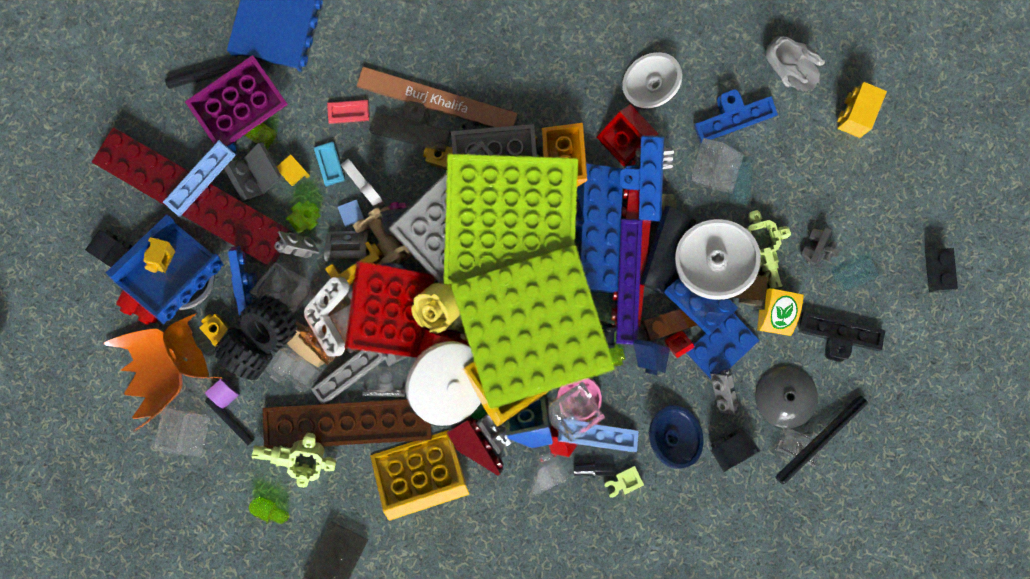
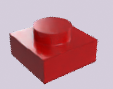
M679 331L665 340L666 346L670 348V351L676 358L694 348L693 342L683 331Z

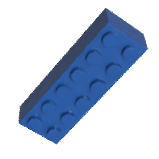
M586 163L588 180L577 187L575 246L590 292L606 294L618 292L622 210L620 171L623 168Z

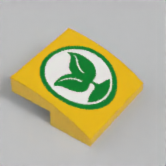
M767 289L765 310H759L757 330L791 336L800 317L804 295L777 289Z

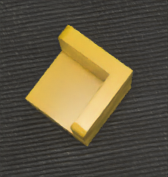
M291 154L277 166L279 173L291 186L295 185L304 176L306 178L310 177Z

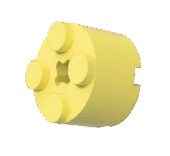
M434 283L414 299L412 314L416 322L421 327L426 326L429 328V331L432 333L444 331L460 316L451 284Z

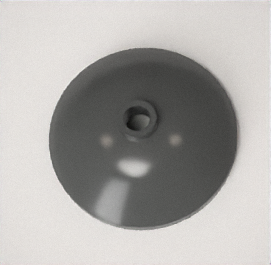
M781 366L768 371L760 379L756 388L755 399L760 414L770 424L780 428H795L806 423L814 414L818 403V393L813 380L804 371L796 367ZM789 393L793 395L791 401L787 400V394Z

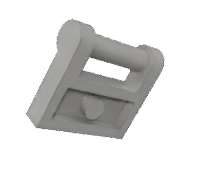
M355 231L328 232L324 249L325 261L346 258H360L362 260L367 257L368 248L364 243L369 242V231L360 233Z

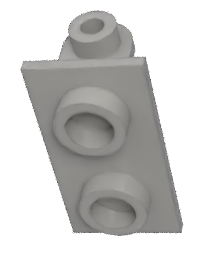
M278 232L281 239L279 242H276L275 249L279 253H293V255L303 258L311 257L313 253L319 254V250L312 238L298 236L293 233Z
M723 370L721 374L711 373L719 412L735 415L739 403L737 402L735 391H730L734 387L732 373L729 370Z

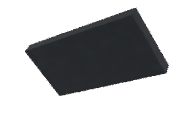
M671 206L664 207L640 281L641 285L667 296L664 293L665 290L679 277L675 262L678 243L683 235L695 226L697 220Z

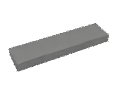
M360 350L312 387L311 390L321 404H327L388 356L385 353Z

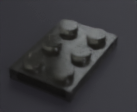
M331 521L303 579H350L369 539Z

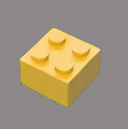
M863 82L858 87L855 86L852 93L849 92L844 101L847 106L844 111L840 112L837 118V122H839L837 129L859 138L872 129L887 91Z

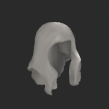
M778 36L772 40L766 50L768 63L780 76L786 87L790 86L796 90L808 91L813 90L817 83L820 82L819 69L815 64L821 66L825 63V60L807 44L795 42L785 36Z

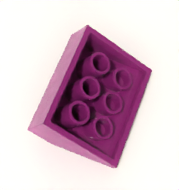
M253 55L185 101L214 145L220 140L226 146H229L288 105Z

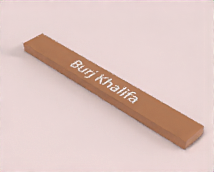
M365 67L362 68L357 83L358 88L468 121L473 120L475 123L491 128L514 126L517 118V113Z

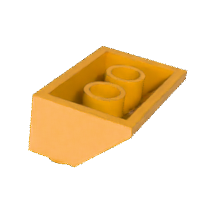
M583 123L542 128L544 158L578 159L577 187L586 182L588 179Z

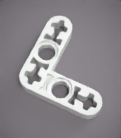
M347 159L340 164L374 208H381L384 202L353 163Z
M343 277L331 278L304 310L306 321L328 356H340L345 350V343L328 315L349 290L348 281ZM325 295H327L329 299L327 306L324 303ZM323 325L327 328L325 335L322 332Z

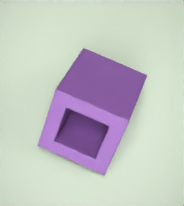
M220 379L205 392L216 405L223 409L240 395L227 379Z

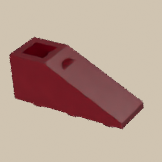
M470 416L448 430L447 434L457 451L497 476L501 475L504 466L503 461L498 455L494 454L493 447L487 438L483 436L476 419L474 420Z

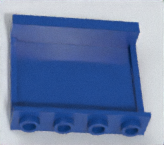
M240 0L227 51L234 57L239 55L251 57L253 55L258 60L293 67L301 72L308 62L306 52L307 48H311L313 43L311 33L312 29L317 27L318 17L316 14L318 9L321 10L323 0Z
M166 214L106 274L162 324H165L174 317L175 313L183 305L190 301L191 297L198 290L205 286L206 282L213 275L220 271L224 264L217 254L213 255L176 225L174 220ZM150 237L169 242L176 251L166 273L160 271L154 273L145 268L146 263L143 259L146 249L150 246L148 241Z

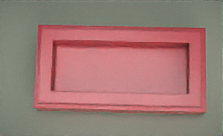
M368 100L327 103L329 124L370 121Z

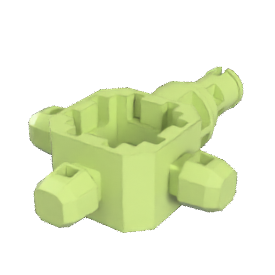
M758 210L751 211L748 218L749 223H752V225L745 229L751 233L754 230L767 228L772 240L771 247L760 250L759 268H762V271L770 272L769 289L782 287L783 285L777 270L779 268V260L776 250L779 249L781 240L791 235L790 229L787 226L777 228L776 223L770 220L761 222V219H763L761 213Z
M306 433L304 439L293 443L291 448L280 445V447L270 449L254 445L252 453L253 459H266L276 464V466H286L288 468L287 473L292 478H297V485L303 488L308 485L309 481L319 478L321 469H324V471H334L336 465L334 458H323L325 448L320 443H316V436L313 433ZM300 453L307 457L314 455L313 458L317 459L316 465H313L312 468H309L307 464L299 466V462H296V456H299Z

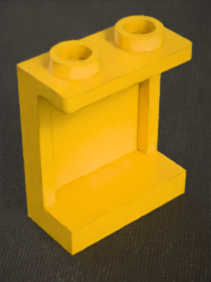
M367 241L364 244L370 251V255L359 262L377 265L384 256L376 244L371 245ZM333 264L325 268L331 278L343 277L348 281L349 285L354 283L356 264L342 273Z

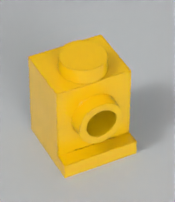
M431 142L430 146L427 145L425 147L423 157L426 158V164L447 170L448 154H453L452 147ZM441 151L442 155L440 157H435V152Z
M150 237L148 240L150 246L146 249L143 259L146 263L145 268L154 273L157 271L166 273L176 251L169 242Z
M211 314L207 315L201 321L203 325L199 327L214 346L218 344L230 328L218 314L213 316ZM213 325L217 326V330L215 332L211 331V327Z

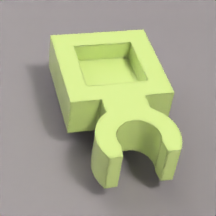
M635 466L616 474L617 481H607L604 483L605 487L613 485L615 488L614 492L609 494L610 497H615L621 489L624 494H627L644 486Z

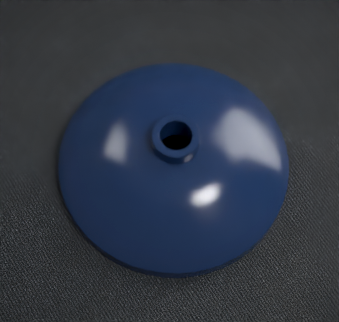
M675 405L667 406L660 409L651 420L649 427L650 445L656 457L663 464L674 469H683L690 467L699 459L704 444L703 432L698 420L689 410Z

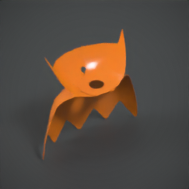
M197 313L171 324L165 332L159 329L141 330L115 337L103 343L108 346L129 350L133 359L131 363L120 370L136 372L124 395L145 398L133 415V419L150 417L134 431L149 422L180 393L183 387L182 374L195 378H222L209 377L203 353L197 347L192 336L193 332L188 325V321Z

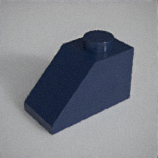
M634 339L638 367L645 369L647 374L657 375L658 372L665 373L670 348L654 342Z

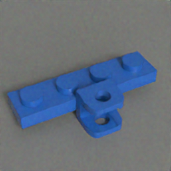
M734 89L717 97V106L721 115L696 123L694 127L700 144L775 117L778 113L772 96L744 106L740 93Z
M643 135L641 137V165H629L620 171V186L622 188L630 190L640 189L639 220H661L664 136Z
M234 246L228 250L234 297L237 301L240 316L241 311L253 302L252 296L257 294L258 285L256 273L248 274V272H245L246 256L244 252H241V246Z

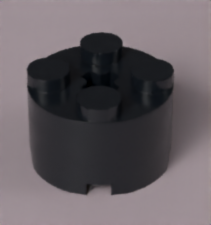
M740 427L728 435L730 439L727 441L723 437L710 445L712 447L710 451L723 472L760 451L747 429L744 430L743 427Z

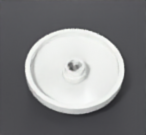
M714 219L693 226L683 235L676 249L675 262L681 281L692 292L709 299H727L744 292L754 282L759 272L761 256L757 241L747 229L732 221Z
M453 341L438 343L426 349L411 366L406 381L407 398L412 409L425 421L436 425L454 424L467 418L480 405L481 401L463 370L474 362L469 346Z

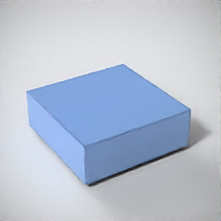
M357 200L338 206L345 227L361 219L364 220Z

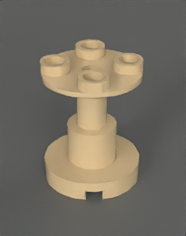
M387 206L381 210L379 208L373 209L368 213L369 217L367 219H361L353 225L356 233L371 228L380 242L377 244V247L384 258L377 265L383 263L400 264L413 255L404 245L401 246L396 236L384 234L380 212L391 210Z

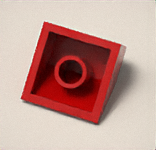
M629 105L621 110L596 138L624 167L635 157L637 148H641V137L643 135L657 136L658 133L632 105Z

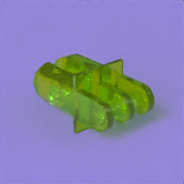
M265 497L256 498L249 504V512L253 516L266 521L265 524L271 521L282 524L288 521L290 517L288 512L278 508L279 502H273Z

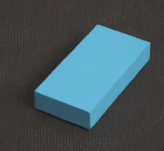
M334 142L314 147L325 186L345 181Z

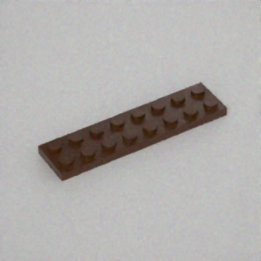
M408 399L262 408L264 447L270 449L280 447V445L291 448L293 443L303 440L306 433L315 434L316 443H320L322 446L432 440L431 423L422 419L412 409Z

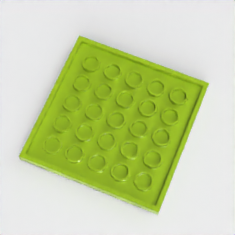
M448 154L444 284H454L575 245L578 159Z
M575 245L451 284L489 409L615 370Z

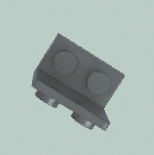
M262 142L258 143L243 159L229 162L224 168L243 202L263 196L281 179L279 170Z

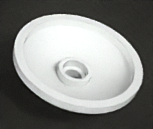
M662 52L646 54L633 62L627 69L623 78V92L628 101L637 107H658L669 101L677 93L682 82L681 67L677 60L669 54Z

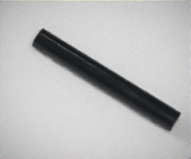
M209 397L205 400L206 404L248 446L254 441L223 408L216 405Z

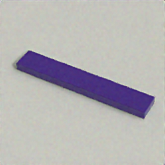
M621 219L616 321L618 328L616 330L615 344L634 345V339L637 340L642 220Z

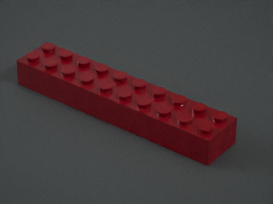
M114 127L92 160L93 164L164 204L163 201L189 173L188 170ZM209 184L182 214V216L230 244L241 246L242 251L272 268L281 254L275 249L276 242H279L281 239L278 232L293 233L286 227L212 184Z

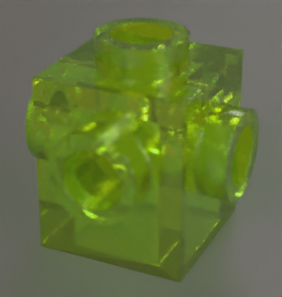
M307 200L303 204L300 201L291 208L293 212L285 218L296 232L300 234L305 229L309 231L319 223L317 219L321 215L318 213L320 211L313 202L310 203Z

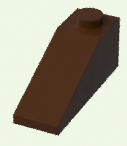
M681 309L642 322L648 342L697 326Z

